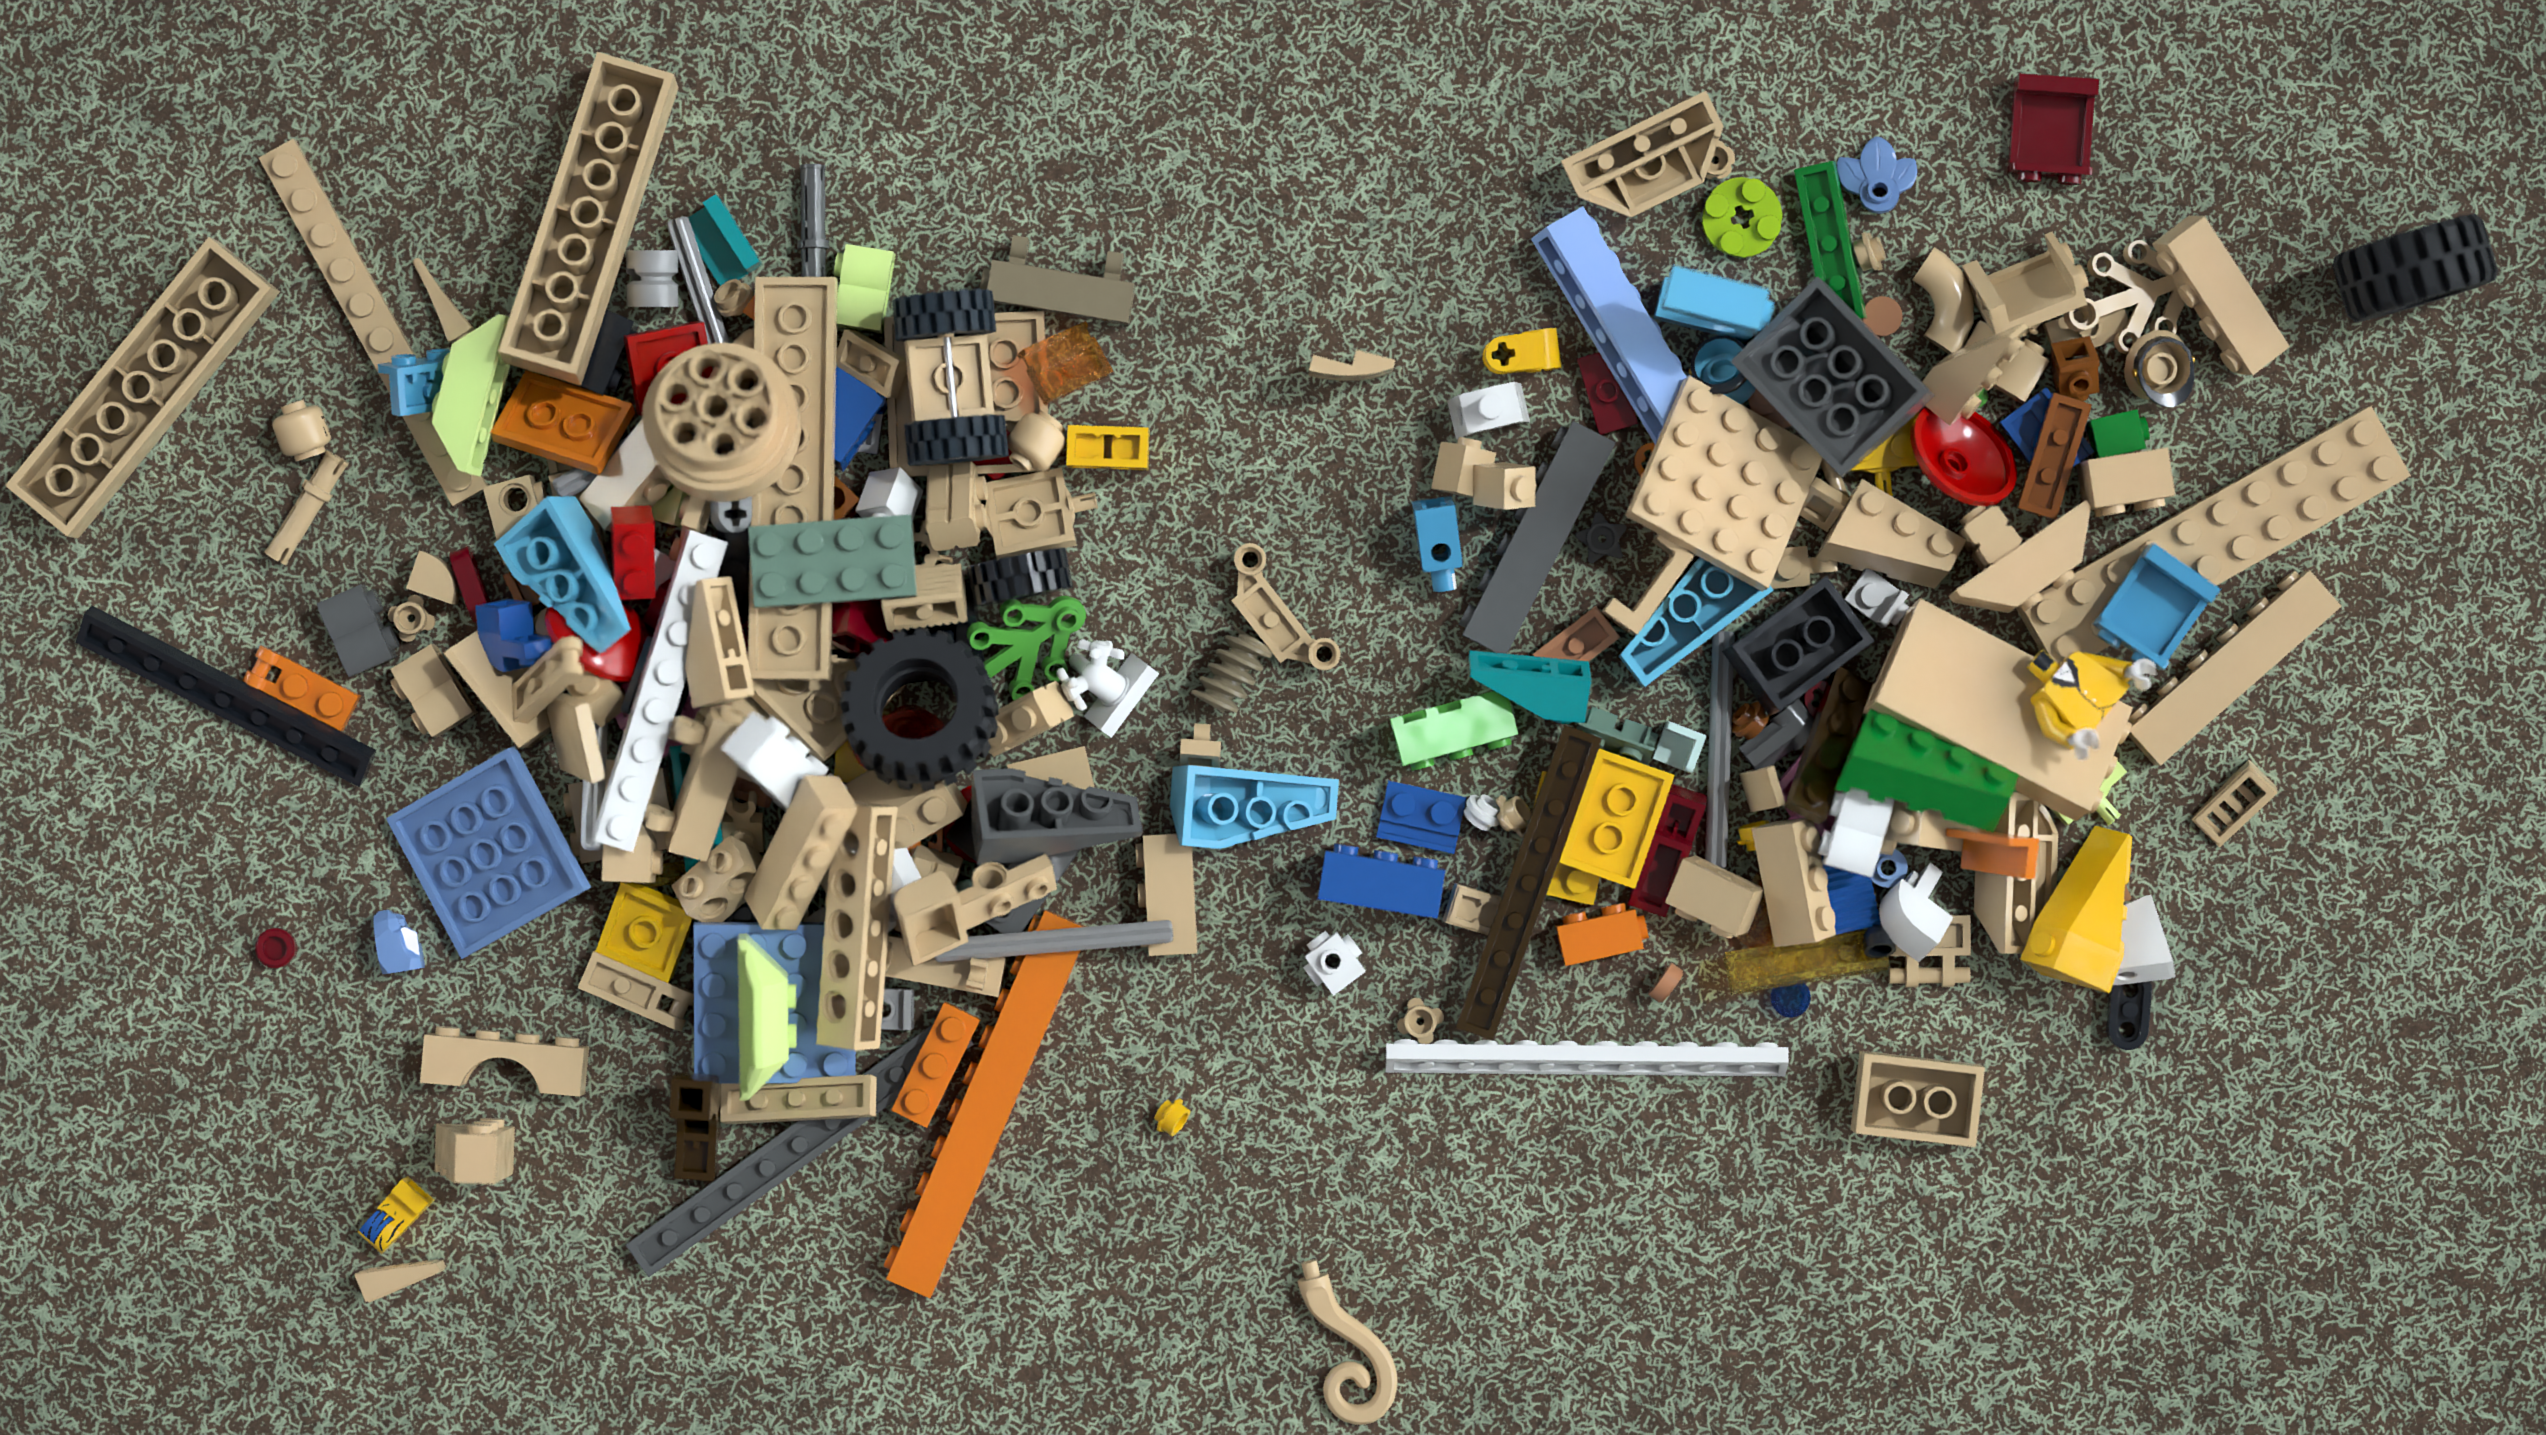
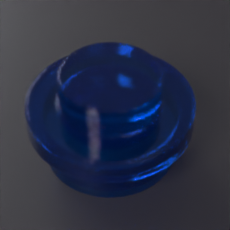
M1787 977L1779 980L1773 986L1770 1000L1777 1013L1791 1018L1797 1017L1807 1010L1811 1001V994L1803 981Z

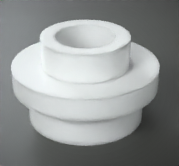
M1485 794L1481 796L1471 795L1467 799L1464 815L1474 826L1481 830L1489 831L1492 826L1499 825L1496 814L1500 811V808L1494 799Z

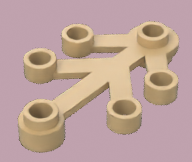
M2135 240L2124 247L2123 257L2125 261L2133 266L2144 263L2166 277L2152 281L2115 262L2108 253L2102 252L2093 255L2087 264L2088 271L2093 277L2103 278L2107 276L2130 289L2095 302L2086 298L2087 305L2077 308L2083 312L2084 319L2082 323L2074 319L2073 313L2075 310L2064 313V321L2070 329L2082 332L2093 328L2098 323L2099 317L2135 305L2126 328L2119 331L2114 337L2115 348L2120 353L2128 354L2131 348L2123 344V336L2125 334L2130 335L2133 344L2141 337L2158 296L2171 292L2163 315L2151 322L2150 332L2159 330V323L2163 321L2167 324L2168 331L2176 334V322L2185 303L2178 294L2177 289L2180 286L2174 277L2168 275L2159 266L2156 260L2158 253L2150 249L2145 241ZM2134 246L2139 247L2142 251L2140 260L2132 255V248ZM2098 258L2105 261V272H2100L2097 269L2096 261Z

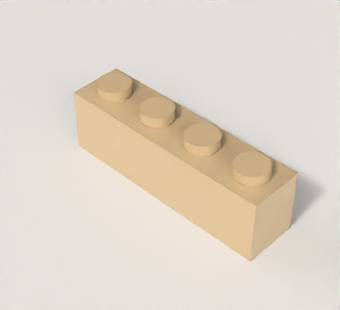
M2187 216L2152 243L2158 253L2156 260L2159 266L2168 275L2174 277L2180 286L2177 289L2179 296L2187 306L2195 309L2201 318L2199 321L2200 328L2209 339L2216 341L2222 350L2220 357L2230 371L2237 374L2254 375L2290 347L2205 216Z
M804 775L744 895L761 929L797 930L858 810L839 776Z

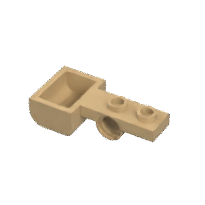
M1044 854L1008 871L999 863H984L973 872V886L959 893L943 871H936L903 886L897 892L894 902L905 950L913 966L969 942L967 929L996 916L1005 915L1018 906L1043 898L1049 892L1056 890L1053 865L1047 855Z

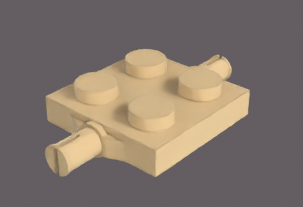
M1062 467L1051 469L1050 471H1041L986 482L988 499L985 505L987 528L980 529V532L988 530L994 541L997 559L1041 550L1077 546L1073 528L1075 513L1098 509L1096 494L1093 492L1071 497V493L1066 488Z

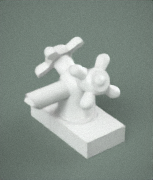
M1082 639L1078 642L1077 647L1090 651L1089 657H1092L1091 662L1080 654H1074L1069 659L1070 666L1081 676L1069 678L1063 667L1057 670L1056 675L1062 682L1061 688L1067 700L1074 701L1078 710L1083 711L1087 709L1085 702L1080 696L1081 693L1089 690L1098 697L1084 717L1112 738L1159 673L1133 653L1129 655L1116 672L1107 666L1108 656L1124 659L1125 654L1123 650L1113 648L1112 642L1109 640L1089 642Z

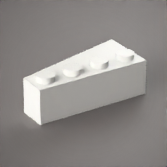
M752 711L721 749L747 773L751 780L760 786V789L766 795L773 799L772 801L786 812L804 775L824 776L829 769L811 754L806 758L805 756L809 750L791 735L786 739L785 737L790 731L777 719L770 716L765 721Z

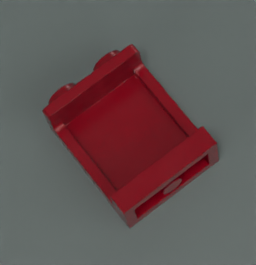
M2019 73L2014 78L2007 174H2018L2017 181L2031 183L2041 182L2042 176L2058 177L2057 184L2081 185L2082 179H2088L2092 176L2093 167H2090L2094 102L2095 97L2099 95L2100 79Z

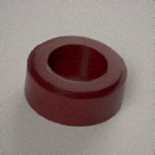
M268 929L261 933L256 941V956L267 967H284L291 963L296 956V940L286 929Z

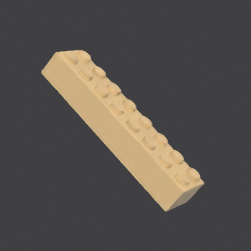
M597 52L498 350L504 363L582 385L678 91L674 74Z
M208 237L5 486L64 535L79 539L280 291L222 243Z

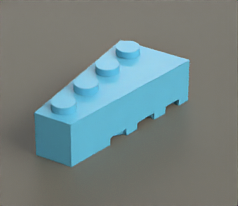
M1699 557L1651 615L1638 635L1634 636L1618 657L1639 685L1644 688L1771 593L1773 588L1770 586L1762 592Z

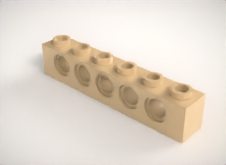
M855 802L858 810L829 865L819 1014L817 1018L816 1044L853 1051L880 1048L897 821L896 806L867 802Z

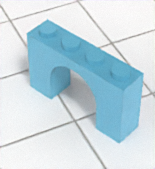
M1673 266L1669 278L1665 277L1662 281L1653 319L1719 336L1727 335L1746 342L1753 335L1761 332L1765 325H1768L1774 302L1767 300L1768 289Z

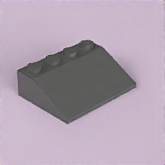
M1818 276L1730 361L1841 477L1904 426L1935 396L1829 285Z

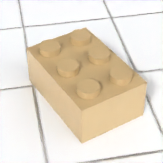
M1860 1050L1850 1130L1856 1134L1976 1147L1985 1067L1973 1063Z

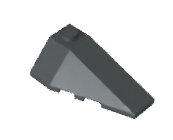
M1013 768L972 771V835L977 864L1021 862L1035 859L1044 854L1049 856L1142 835L1143 831L1137 797L1091 786L1085 790L1063 785V780L1052 777L1049 778V781L1025 776L1026 771Z

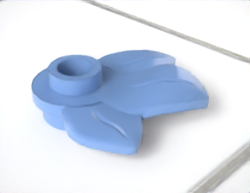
M1876 136L1865 145L1860 159L1839 158L1837 161V172L1843 188L1852 194L1858 195L1865 209L1872 213L1882 214L1891 211L1897 205L1899 195L1913 186L1917 177V165L1915 159L1912 158L1897 160L1891 144L1880 136ZM1875 188H1883L1887 194L1884 197H1877L1872 191Z

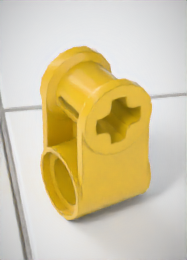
M1538 329L1494 338L1486 345L1483 351V363L1494 374H1510L1525 371L1526 373L1540 372L1542 369L1544 371L1560 369L1562 367L1557 329ZM1498 345H1503V349L1506 352L1511 351L1512 357L1506 360L1505 366H1501L1499 359L1492 358V353L1498 350Z

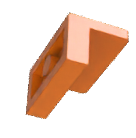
M1946 828L1947 837L1963 839L1960 868L2017 878L2035 879L2039 838L1989 832L1974 828Z

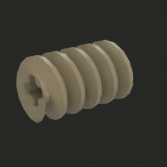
M1235 626L1233 628L1239 636L1225 635L1224 637L1225 642L1231 649H1217L1215 651L1222 664L1209 662L1207 665L1214 677L1200 676L1199 678L1200 683L1206 689L1205 692L1191 691V694L1224 714L1225 711L1238 713L1240 710L1233 701L1234 697L1242 699L1248 697L1241 687L1242 683L1255 685L1256 680L1249 671L1262 672L1265 669L1257 658L1259 656L1271 658L1273 655L1265 644Z

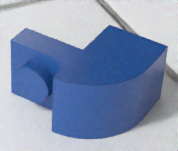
M505 599L475 605L479 639L489 662L497 670L507 672L532 667L554 645L550 636L534 633L532 602Z

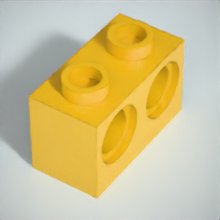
M1068 425L1066 465L1068 468L1148 470L1150 430L1145 427Z

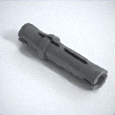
M821 164L800 165L801 240L797 241V249L801 250V277H826V250H829V240H826L825 231L826 166Z

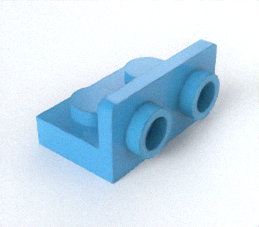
M450 349L427 350L426 357L416 358L415 354L391 356V362L378 364V373L389 375L392 415L406 416L432 412L433 399L437 392L440 391L444 377L442 373L443 361L445 356L450 353Z

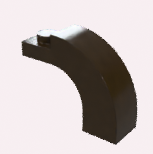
M675 1072L671 1078L669 1118H676L675 1179L715 1181L718 1138L721 1129V1089L718 1075Z

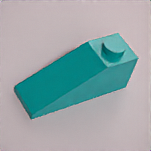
M1469 650L1468 659L1471 678L1543 719L1553 720L1560 724H1570L1572 722L1585 723L1591 686L1589 661Z

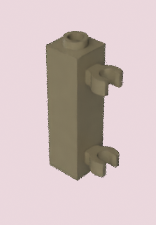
M1013 235L1009 262L992 260L990 269L983 268L980 289L992 290L993 302L996 304L1128 326L1130 324L1136 286L1135 283L1120 281L1124 253L1107 252L1104 277L1101 278L1026 265L1030 240L1028 237Z

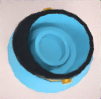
M1727 335L1714 336L1705 340L1696 348L1691 358L1689 374L1711 387L1709 390L1711 394H1723L1739 404H1743L1752 396L1756 389L1730 362L1746 347L1738 339Z

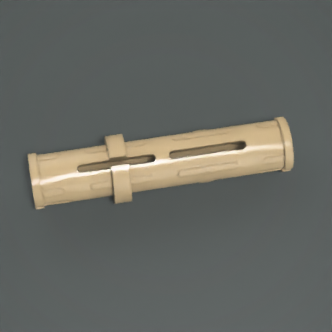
M326 450L324 457L309 480L305 479L302 483L303 491L264 553L276 561L280 560V563L284 565L288 564V560L324 502L331 500L333 495L330 492L345 468L349 465L346 460Z

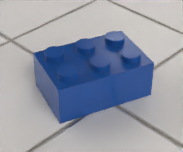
M1334 843L1333 851L1325 850L1318 899L1438 918L1446 870L1437 868L1438 861L1436 859L1413 856V863L1397 861L1398 853L1374 850L1373 857L1358 855V847Z

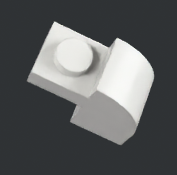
M1929 863L1919 874L1913 870L1905 880L1901 879L1882 898L1879 907L1880 921L1883 929L1896 946L1917 962H1920L1939 944L1953 919L1951 915L1928 899L1943 873L1932 863Z

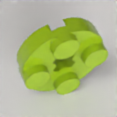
M1737 177L1726 180L1712 191L1705 202L1701 218L1703 231L1710 244L1726 255L1737 258L1756 256L1769 248L1780 233L1782 222L1780 202L1775 193L1759 179ZM1735 207H1742L1744 211L1750 210L1753 217L1748 220L1750 227L1743 229L1741 224L1733 225L1731 218L1736 215Z

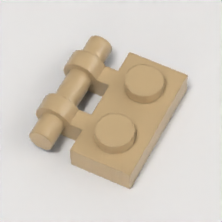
M1951 915L1953 919L1939 944L1926 955L1941 956L1940 967H1919V962L1896 946V951L1889 956H1905L1904 968H1889V984H1905V988H1917L1919 983H1941V987H1954L1955 983H1970V967H1955V956H1971L1970 915Z

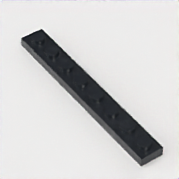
M92 605L84 613L75 643L358 787L366 780L376 753L375 749Z

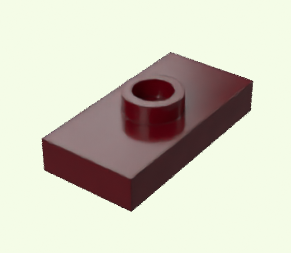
M1597 352L1577 358V364L1598 434L1604 435L1637 425L1638 422L1633 407L1601 354Z

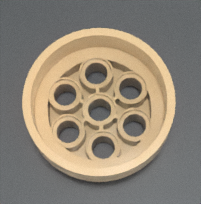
M713 343L698 346L680 354L659 372L651 384L644 402L643 431L656 465L674 486L699 499L730 502L760 493L783 475L791 464L799 445L801 418L798 404L788 379L771 359L746 346L732 343ZM714 366L720 369L719 374L713 379L707 380L700 377L701 372L707 367ZM747 378H754L759 381L758 385L751 391H742L738 388L740 383ZM677 393L689 395L688 400L683 405L673 406L669 404L671 397ZM722 404L728 407L726 413L721 417L713 418L708 416V411L714 405ZM762 416L767 419L766 423L759 429L753 430L746 427L747 422L752 417ZM684 431H694L697 433L696 438L689 444L677 442L678 436ZM730 442L736 445L734 451L727 456L715 454L717 447L722 443Z

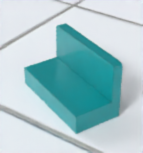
M717 194L702 202L705 207L688 217L701 257L719 286L732 279L740 280L763 265Z

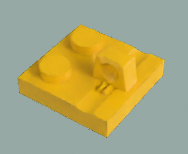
M621 882L595 952L669 983L673 978L695 919L686 915L679 900L637 882Z

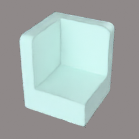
M1666 721L1652 759L1685 772L1693 773L1707 735Z

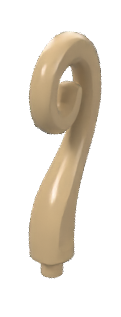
M1317 1260L1305 1261L1301 1263L1304 1277L1297 1281L1305 1305L1318 1322L1356 1346L1370 1359L1377 1379L1376 1392L1369 1401L1358 1405L1351 1404L1340 1393L1341 1383L1346 1379H1352L1359 1388L1366 1389L1370 1385L1371 1378L1363 1365L1351 1361L1342 1362L1333 1367L1325 1377L1323 1386L1325 1402L1330 1411L1343 1422L1354 1425L1373 1423L1383 1417L1394 1402L1398 1382L1394 1360L1387 1347L1368 1327L1340 1307L1335 1298L1329 1274L1320 1273Z

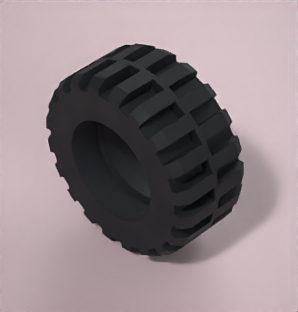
M2474 213L2424 225L2347 250L2336 255L2332 265L2346 314L2355 323L2397 313L2463 293L2495 281L2498 274L2497 264L2484 221Z
M916 628L915 635L906 636L904 630L893 632V640L884 643L883 639L880 638L871 644L873 648L872 653L867 655L861 652L854 660L857 670L855 672L852 670L847 671L843 681L846 691L840 693L839 703L843 712L841 715L843 728L861 764L868 771L874 770L879 780L887 784L895 780L899 788L912 790L913 783L921 784L923 791L934 790V782L945 780L946 786L957 782L955 774L963 770L968 775L977 768L975 758L977 756L985 758L991 749L988 741L989 738L996 737L998 728L996 716L999 715V710L990 675H988L980 657L973 656L971 647L962 640L957 641L955 644L951 634L939 631L936 637H931L927 628ZM931 680L942 683L952 689L956 696L957 708L951 721L938 733L923 739H905L890 733L886 729L882 719L883 709L890 696L902 686L914 681Z

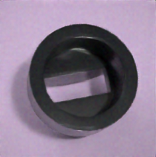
M1875 924L1868 927L1863 934L1862 942L1866 956L1883 958L1896 951V945L1881 925Z

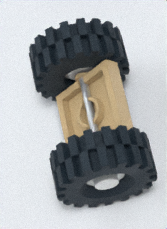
M949 290L894 298L892 300L895 339L905 343L912 422L904 425L908 465L962 463L1009 456L1005 415H994L987 334L996 332L992 290Z

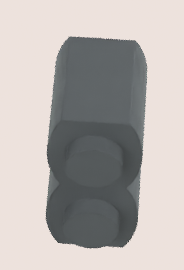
M360 584L317 603L319 613L333 640L337 654L348 677H354L397 658L394 649L400 647L392 627L390 625L384 627L380 619L379 612L383 611V605L375 589L368 591L365 584Z

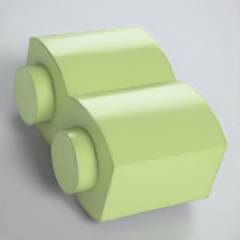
M846 244L844 253H837L834 266V276L840 277L837 293V326L883 333L884 317H886L895 262L894 252Z

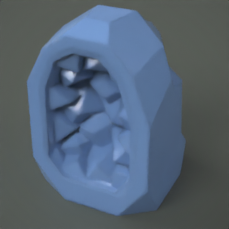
M391 910L378 911L374 915L373 924L378 961L382 974L424 968L422 945L418 941L417 932L408 927L404 915L394 913Z

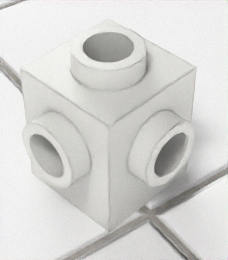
M1325 930L1307 944L1311 951L1305 955L1309 963L1303 968L1317 987L1324 982L1333 996L1366 972L1356 958L1362 952L1349 934L1341 938L1337 931L1329 936ZM1331 953L1337 954L1341 959L1340 963L1336 967L1328 966L1325 963L1327 955Z

